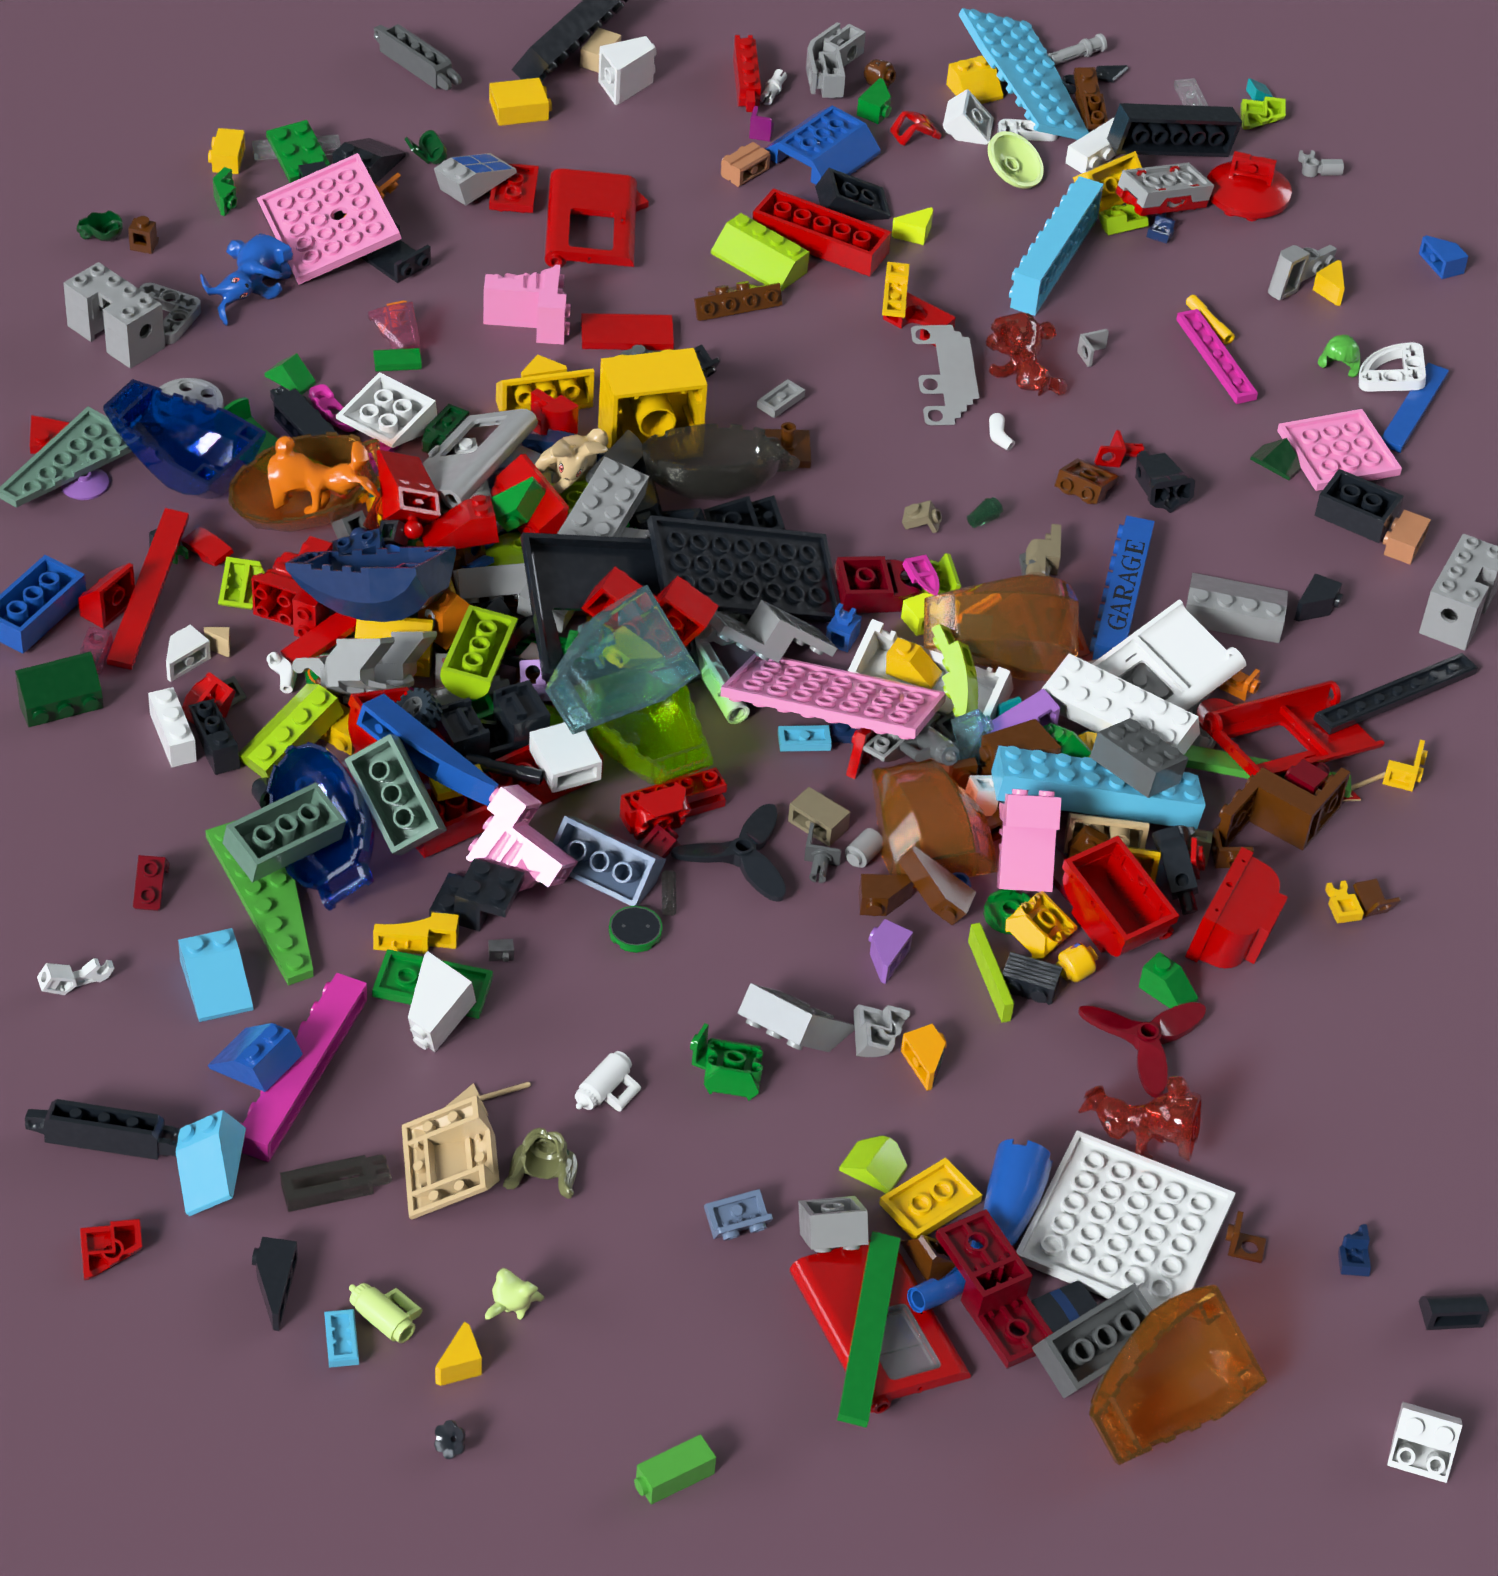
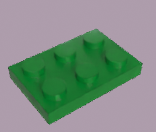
M308 120L266 131V137L289 183L299 179L298 165L324 161L327 167L330 166Z

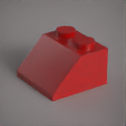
M127 563L111 570L89 590L83 592L78 598L80 616L104 629L127 608L135 587L133 564Z

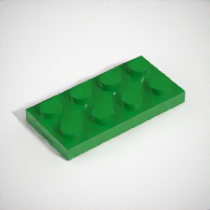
M387 949L372 989V997L411 1005L424 957ZM441 960L472 982L476 1003L465 1016L479 1019L493 980V971Z

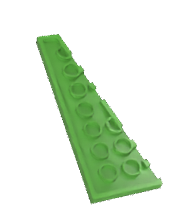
M232 822L205 830L210 846L288 986L314 977L292 864L252 883L223 845L226 825Z

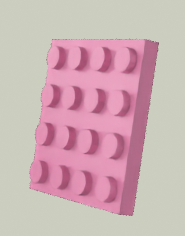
M1363 409L1280 423L1278 425V433L1282 439L1287 438L1299 459L1301 469L1315 491L1323 490L1338 469L1367 481L1399 476L1401 474V466Z

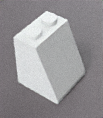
M647 36L600 46L598 82L615 105L621 104L653 83V74L656 72L654 56H656L657 52L655 45L650 42Z
M428 951L422 961L408 1020L411 1027L410 1031L414 1037L413 1041L424 1050L429 1048L436 1052L476 1003L472 982Z

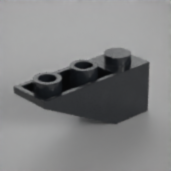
M211 699L188 705L206 758L214 774L218 775L240 769L238 744L215 701Z

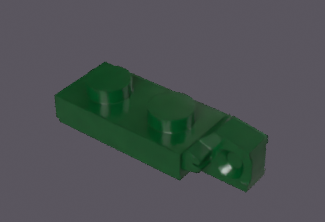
M448 403L425 428L422 451L428 454L435 446L441 445L469 416V411Z

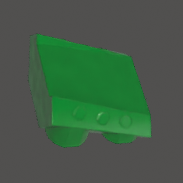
M710 1038L707 1043L704 1086L709 1094L717 1092L747 1097L748 1101L759 1093L763 1066L761 1065L763 1051L761 1046Z

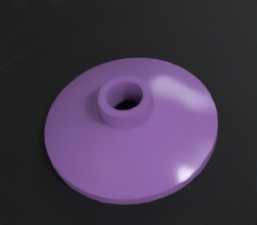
M97 468L60 487L62 492L70 498L90 500L101 496L107 491L109 477L102 469Z

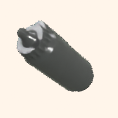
M928 725L922 729L915 739L905 741L900 745V750L916 762L932 758L941 765L951 766L958 761L960 756L959 749L953 741Z

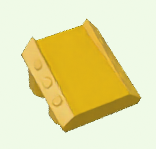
M1044 891L1036 893L1028 902L1022 903L1006 919V932H1011L1032 954L1034 959L1044 958L1072 935L1078 927Z

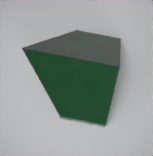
M1287 438L1264 444L1250 458V460L1288 481L1301 470L1299 459Z

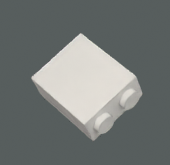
M579 719L530 732L529 751L539 769L544 770V778L552 793L601 780L602 761Z

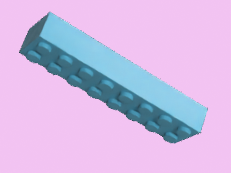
M1079 176L1075 183L1070 184L1067 195H1063L1061 198L1060 206L1054 208L1052 218L1047 219L1044 230L1039 231L1036 242L1031 243L1027 256L1023 255L1019 268L1016 267L1013 271L1011 280L1014 281V285L1009 292V298H1011L1010 308L1034 316L1037 314L1097 221L1103 183Z
M998 746L991 769L996 801L1005 802V794H1012V789L1028 790V795L1039 796V791H1054L1055 797H1061V810L1167 826L1183 825L1194 827V829L1198 828L1205 808L1198 775L1190 772L1183 773L1179 784L1147 798L1090 757L1080 758L1063 753L1053 754L1041 750L1019 749L1015 746Z

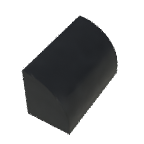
M1480 1293L1422 1296L1419 1299L1426 1330L1481 1328L1484 1326L1489 1313L1487 1302Z

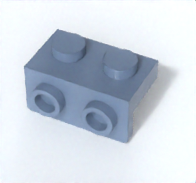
M760 1189L704 1205L713 1239L723 1237V1241L739 1237V1232L748 1229L750 1233L760 1232L767 1229L766 1224L773 1220L772 1214H767Z

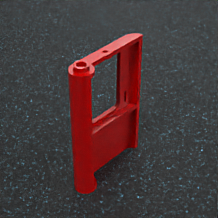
M563 168L554 170L550 175L545 245L546 264L550 267L556 264L563 267L567 261H577L589 264L597 263L634 267L637 181L635 178L622 174ZM570 213L614 218L613 249L602 250L570 246Z

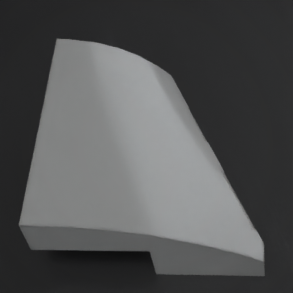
M858 1004L853 1010L856 1056L880 1057L888 1055L895 1045V1039L902 1031L905 1020L910 1016V1011L890 1005L884 1010H879Z

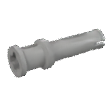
M1099 33L1091 39H1082L1079 44L1049 53L1048 56L1055 65L1080 56L1090 57L1092 53L1106 51L1107 41L1105 36Z

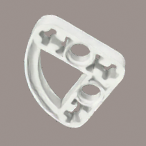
M1413 342L1400 343L1374 352L1360 367L1359 388L1369 392L1423 389L1426 384L1423 347ZM1402 358L1403 369L1375 370L1388 361Z

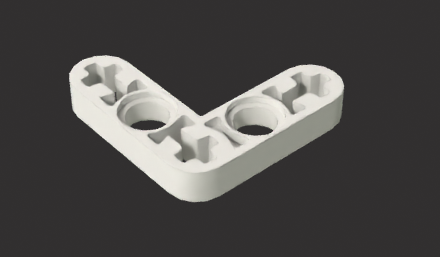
M1002 119L998 124L997 133L1008 129L1009 132L1016 133L1026 140L1055 141L1058 139L1057 135L1035 131L1033 129L1035 123L1031 120Z

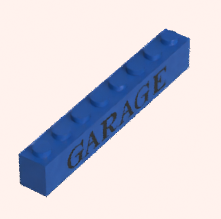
M1126 515L1124 525L1119 524L1117 538L1121 540L1115 541L1113 554L1117 556L1112 555L1109 570H1113V572L1108 571L1105 586H1109V588L1104 587L1101 602H1105V605L1100 604L1097 618L1101 619V621L1096 620L1093 635H1097V637H1092L1089 651L1094 652L1092 660L1099 659L1129 636L1155 521Z

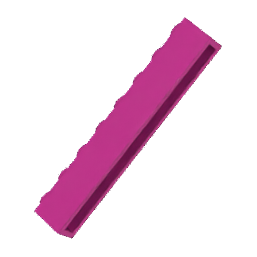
M336 973L332 981H328L325 984L322 997L319 1002H314L309 1018L301 1023L296 1041L303 1055L266 1092H260L257 1102L251 1103L247 1118L243 1123L240 1122V1124L246 1127L242 1147L243 1154L269 1163L367 1002L366 982Z

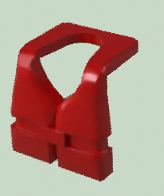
M903 111L890 128V132L903 146L906 145L915 130L938 140L942 136L928 116L912 111ZM905 117L916 123L911 125L903 135H899V128Z

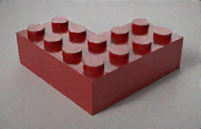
M615 566L594 587L581 609L614 633L626 623L664 655L656 663L663 668L707 627L719 606L679 576L655 596L646 587L634 581L626 572Z

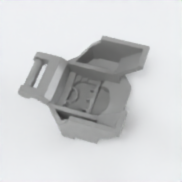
M437 631L391 632V637L336 639L337 646L330 654L320 655L319 657L296 658L292 663V667L296 673H304L311 669L321 678V686L334 696L343 697V704H348L350 695L353 693L401 687L409 688L413 686V676L417 673V661L437 637Z

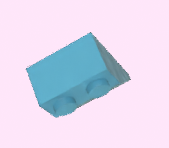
M232 928L178 940L180 963L199 1022L253 1010V1003L239 947Z
M224 1110L180 1128L178 1134L176 1158L185 1212L189 1216L230 1200L234 1196L246 1127Z

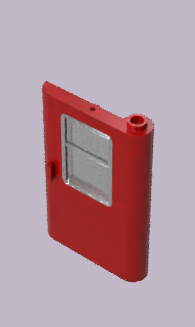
M860 1245V1248L856 1250H845L843 1247L832 1249L830 1252L808 1255L798 1259L790 1267V1273L845 1372L869 1245ZM899 1250L870 1413L875 1412L876 1414L886 1411L893 1399L971 1378L970 1372L933 1309L917 1313L909 1305L907 1299L908 1290L918 1285Z

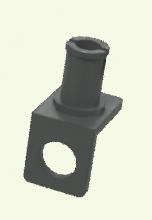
M810 822L804 861L813 862L809 879L816 883L817 874L819 873L818 883H824L826 881L828 865L839 866L841 849L813 845L814 823Z

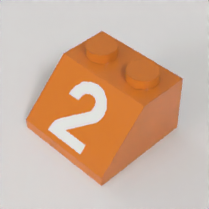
M447 589L439 600L418 611V619L433 620V631H437V637L433 642L447 650L453 643L470 604L450 589Z

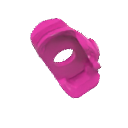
M320 384L310 388L308 396L313 407L320 412L327 422L345 432L356 430L337 420V414H332L328 410L335 408L341 411L344 408L334 398V394L328 386Z

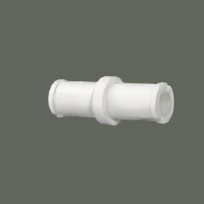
M775 70L772 78L766 82L765 90L760 95L761 102L767 98L764 105L772 104L775 96L781 92L782 84L787 78L786 72L783 73L782 77L780 76L783 70Z

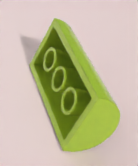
M469 605L441 667L440 677L445 688L452 694L464 699L469 697L470 699H478L486 695L516 628L518 618Z

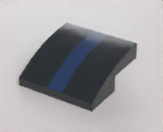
M1079 1280L1031 1300L1053 1333L1098 1306Z

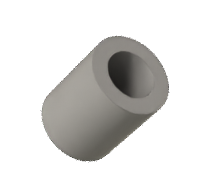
M866 828L845 849L847 861L853 866L865 867L884 848V839L876 830Z

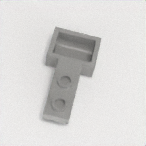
M1292 245L1282 250L1270 282L1268 293L1280 301L1298 292L1302 281L1316 275L1318 271L1335 262L1336 258L1334 256L1337 248L1328 245L1320 250L1309 247L1302 249Z

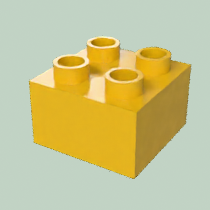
M694 348L667 349L660 352L601 358L598 428L604 430L608 435L609 443L606 445L607 448L610 449L627 430H630L641 441L644 448L643 454L646 456L648 463L702 457L708 384Z

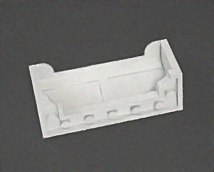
M872 619L848 671L914 685L886 674L887 652L898 638L897 633L892 630L891 633L883 630L884 623ZM921 646L942 671L941 677L932 689L944 692L943 686L945 684L942 676L949 672L943 665V654ZM975 666L978 681V710L975 723L972 725L968 724L971 730L977 731L994 720L998 704L1010 698L1014 688L1009 670L998 667L996 673H993V668L988 667L985 670ZM947 695L945 703L936 712L943 716L953 711L954 707L952 700Z

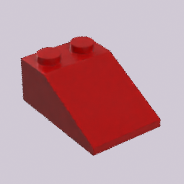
M476 495L471 499H466L423 527L422 540L424 547H456V549L499 543L496 516L490 496Z

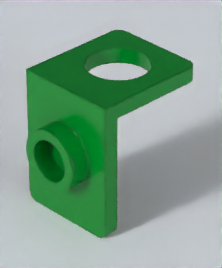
M704 1023L699 1033L694 1035L690 1044V1050H693L692 1065L704 1070L709 1024Z

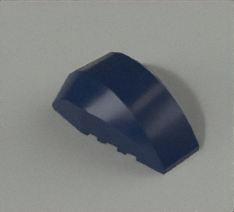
M400 547V552L388 553V548H377V553L363 554L362 549L352 550V555H339V550L306 552L285 562V567L302 589L316 601L335 612L364 621L390 622L403 620L439 600L450 584L456 557V547Z

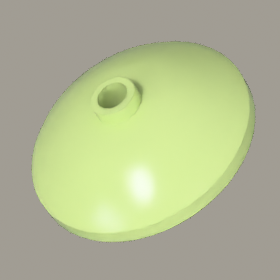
M1009 131L999 132L991 138L988 144L989 160L994 171L1002 180L1014 187L1023 189L1032 188L1041 181L1044 172L1043 163L1039 153L1028 140Z

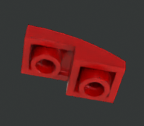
M197 527L181 540L185 548L198 553L203 562L215 567L224 563L226 557L234 553L232 548L224 541L202 527Z

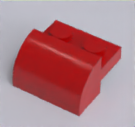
M538 388L531 392V411L538 420V425L533 430L534 432L547 435L548 429L578 434L579 405L563 395L554 399Z

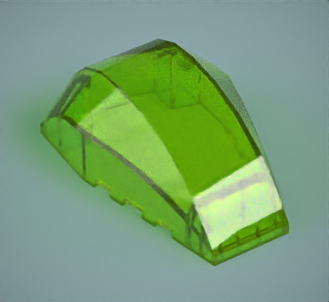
M664 656L572 687L579 715L594 744L639 779L651 785H660L713 765V757L706 737L703 736L700 720L697 719L694 703L691 702L689 689Z

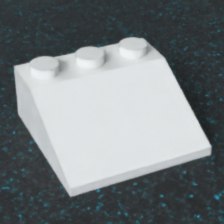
M379 372L336 415V419L394 448L424 435L427 425L437 416L436 401Z

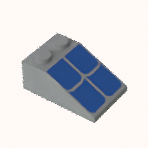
M491 153L451 157L434 168L440 190L465 206L517 173L516 168Z

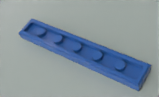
M1427 363L1425 366V387L1420 390H1410L1381 437L1389 449L1401 453L1447 378L1449 370Z

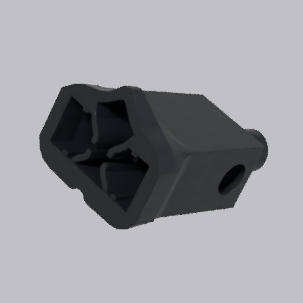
M1146 450L1138 453L1135 478L1148 496V501L1153 507L1163 508L1172 513L1177 507L1187 503L1194 497L1195 480L1184 473L1166 453L1151 455Z
M1177 825L1152 833V838L1157 851L1161 852L1172 899H1179L1182 914L1187 915L1198 911L1194 897L1195 894H1199L1188 852V844L1195 834L1194 827Z

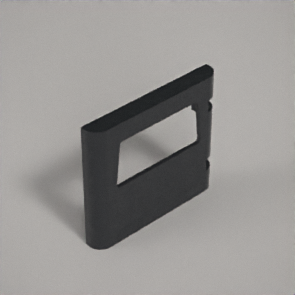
M525 532L521 534L520 540L541 675L544 681L687 685L701 678L695 638L688 644L689 651L681 650L663 668L655 664L652 668L618 669L608 663L607 660H574L564 657L552 610L584 611L581 608L594 587L615 566L626 572L634 581L646 587L653 595L657 596L660 593L651 539Z

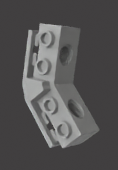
M836 22L810 41L807 49L806 72L811 94H815L816 89H821L822 98L843 97L845 85L843 67L864 53L865 31L851 24L840 29V23Z

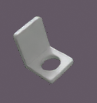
M1107 329L1080 334L1077 352L1087 367L1092 366L1094 351L1106 348L1109 334Z

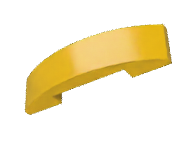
M887 262L882 315L905 318L910 264Z

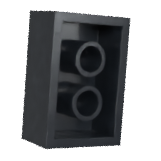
M1338 469L1320 493L1314 516L1380 543L1392 526L1395 517H1398L1404 496Z

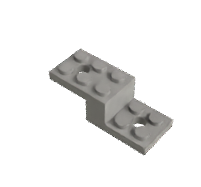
M761 600L746 625L717 610L708 624L710 628L717 631L716 635L726 642L733 640L744 651L749 652L751 649L756 652L755 654L765 661L772 659L779 663L792 640L801 646L804 643L810 645L809 648L819 655L826 653L833 657L838 649L818 628Z

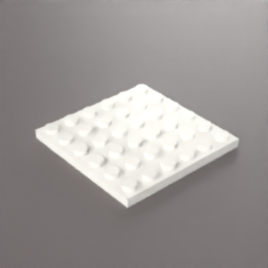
M1077 1130L1016 1252L1026 1266L1068 1283L1079 1280L1088 1291L1108 1299L1135 1283L1156 1317L1177 1326L1236 1193Z

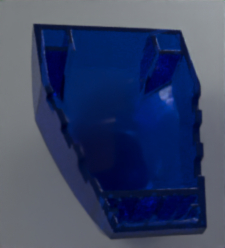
M134 379L103 405V411L115 431L147 469L168 488L193 497L214 499L223 496L251 468L266 437V431L226 409L218 407L215 410L206 407L207 403L198 400L196 403L184 400L183 395L174 393L172 396L163 393L162 388Z

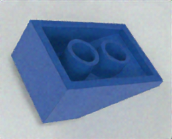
M274 1023L245 1028L208 1064V1067L213 1071L266 1092L303 1053L291 1030Z

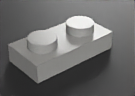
M787 379L757 400V408L776 418L804 398L805 389Z

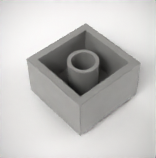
M856 1196L799 1201L800 1235L811 1250L825 1253L830 1252L832 1248L843 1247L845 1250H856L860 1248V1245H869L867 1209Z

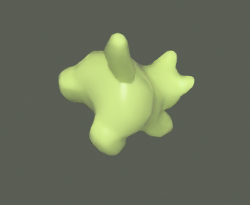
M502 1268L497 1272L496 1282L492 1288L495 1303L488 1308L485 1318L491 1319L503 1311H515L517 1318L521 1320L529 1309L531 1302H542L544 1296L537 1291L538 1287L529 1281H523L508 1269Z

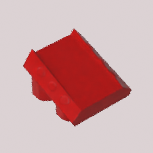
M675 782L674 786L647 794L641 792L637 803L634 838L636 840L645 838L657 824L663 829L667 826L672 830L680 828L686 822L685 816L691 811L685 796L686 788Z

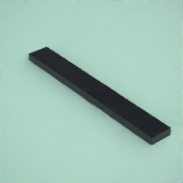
M1460 653L1316 712L1314 720L1330 735L1475 675L1478 667L1463 653Z

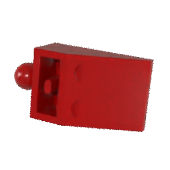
M378 450L376 453L383 520H400L404 522V534L406 537L417 539L422 535L424 526L441 516L438 492L419 457Z

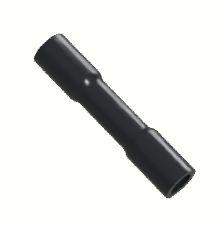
M469 752L465 757L473 765L480 764L482 771L485 773L491 772L536 785H541L543 781L544 770L505 763Z

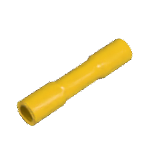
M1191 295L1187 298L1186 305L1191 310L1198 309L1224 344H1230L1234 340L1235 335L1208 310V307L1196 295Z

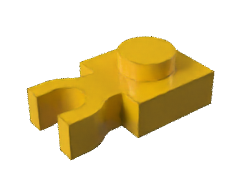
M1346 880L1340 882V890L1335 889L1332 882L1327 883L1325 891L1330 897L1328 905L1337 924L1362 920L1364 912L1356 895L1347 893L1348 885Z

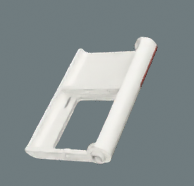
M1180 599L1092 663V665L1119 678L1139 663H1145L1173 691V695L1166 699V701L1186 711L1246 667V661L1242 654L1234 647L1226 650L1185 609Z

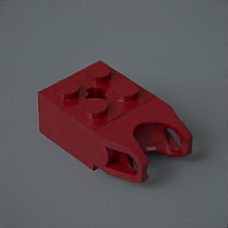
M885 556L837 557L834 574L840 602L844 604L843 610L849 612L851 608H855L856 613L902 612L903 600L922 594L924 591L906 585L911 580L908 575H900L905 571L902 565L903 561L896 559L886 560Z

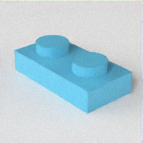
M829 725L778 726L780 752L831 751L832 743Z

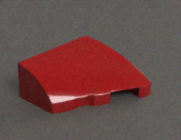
M140 1219L110 1221L109 1226L80 1228L84 1280H90L142 1249Z

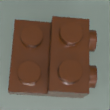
M1077 458L1059 470L1054 486L1067 495L1080 497L1085 503L1098 504L1105 499L1107 491L1117 485L1119 476Z

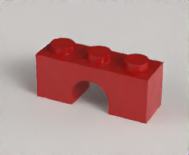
M907 292L905 318L883 315V320L899 328H903L909 323L952 325L954 328L956 317ZM921 329L920 339L928 340L930 333L925 329Z

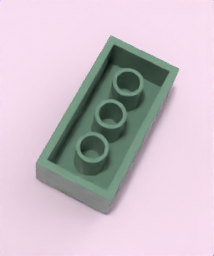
M389 734L344 759L392 854L402 856L447 830L399 736Z
M315 782L226 825L223 845L253 883L340 840L346 820Z

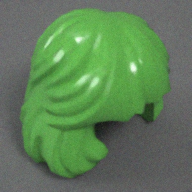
M1337 335L1331 338L1318 359V365L1324 368L1327 362L1333 360L1342 361L1350 366L1348 376H1357L1360 369V349L1357 342L1349 335Z

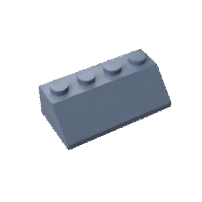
M564 816L553 841L556 846L578 861L569 877L630 906H638L656 884L666 859L577 817Z

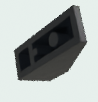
M262 1237L260 1247L254 1248L252 1265L256 1266L257 1280L274 1331H279L298 1261L297 1241Z

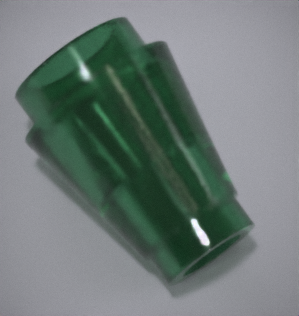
M995 497L985 498L967 516V521L970 526L976 528L998 519L1000 514L1003 513V507Z

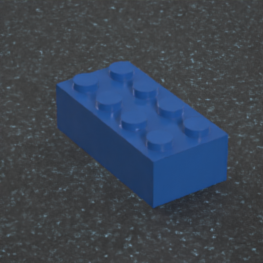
M47 555L40 558L0 594V642L24 654L79 604L78 598L83 592L87 591L85 574Z

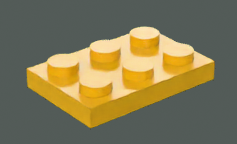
M945 1157L880 1197L879 1205L912 1239H918L921 1235L927 1236L980 1203L982 1194Z

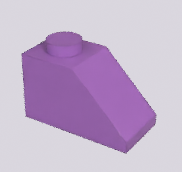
M886 919L883 920L879 927H874L869 936V942H871L870 956L879 979L884 984L888 982L910 951L913 936L912 931Z

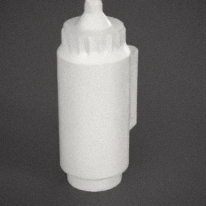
M620 1051L610 1053L580 1084L575 1094V1099L578 1102L576 1104L577 1109L592 1110L605 1100L615 1110L620 1112L641 1090V1086L628 1075L632 1063L626 1054ZM623 1082L627 1089L616 1098L611 1092Z

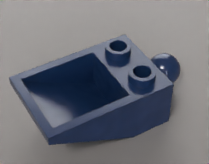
M357 527L351 532L350 536L332 541L333 551L339 550V555H352V550L362 549L363 554L377 553V548H386L385 545H387L379 528L367 531L363 527Z

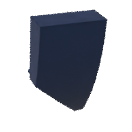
M1367 1224L1360 1225L1357 1232L1352 1235L1348 1233L1343 1238L1342 1245L1338 1251L1340 1273L1342 1275L1370 1276L1371 1264L1368 1252L1370 1238Z

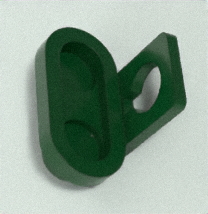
M428 130L423 133L419 139V146L408 137L405 138L411 151L427 164L430 162L432 164H441L447 159V148L435 131Z

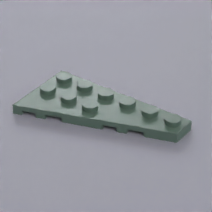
M87 406L0 486V499L17 508L145 446L146 438Z

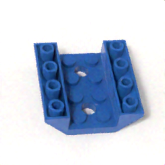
M833 105L813 114L764 148L770 152V160L775 163L780 162L787 156H791L811 167L810 182L815 185L828 168L851 175L881 153V149L867 124Z

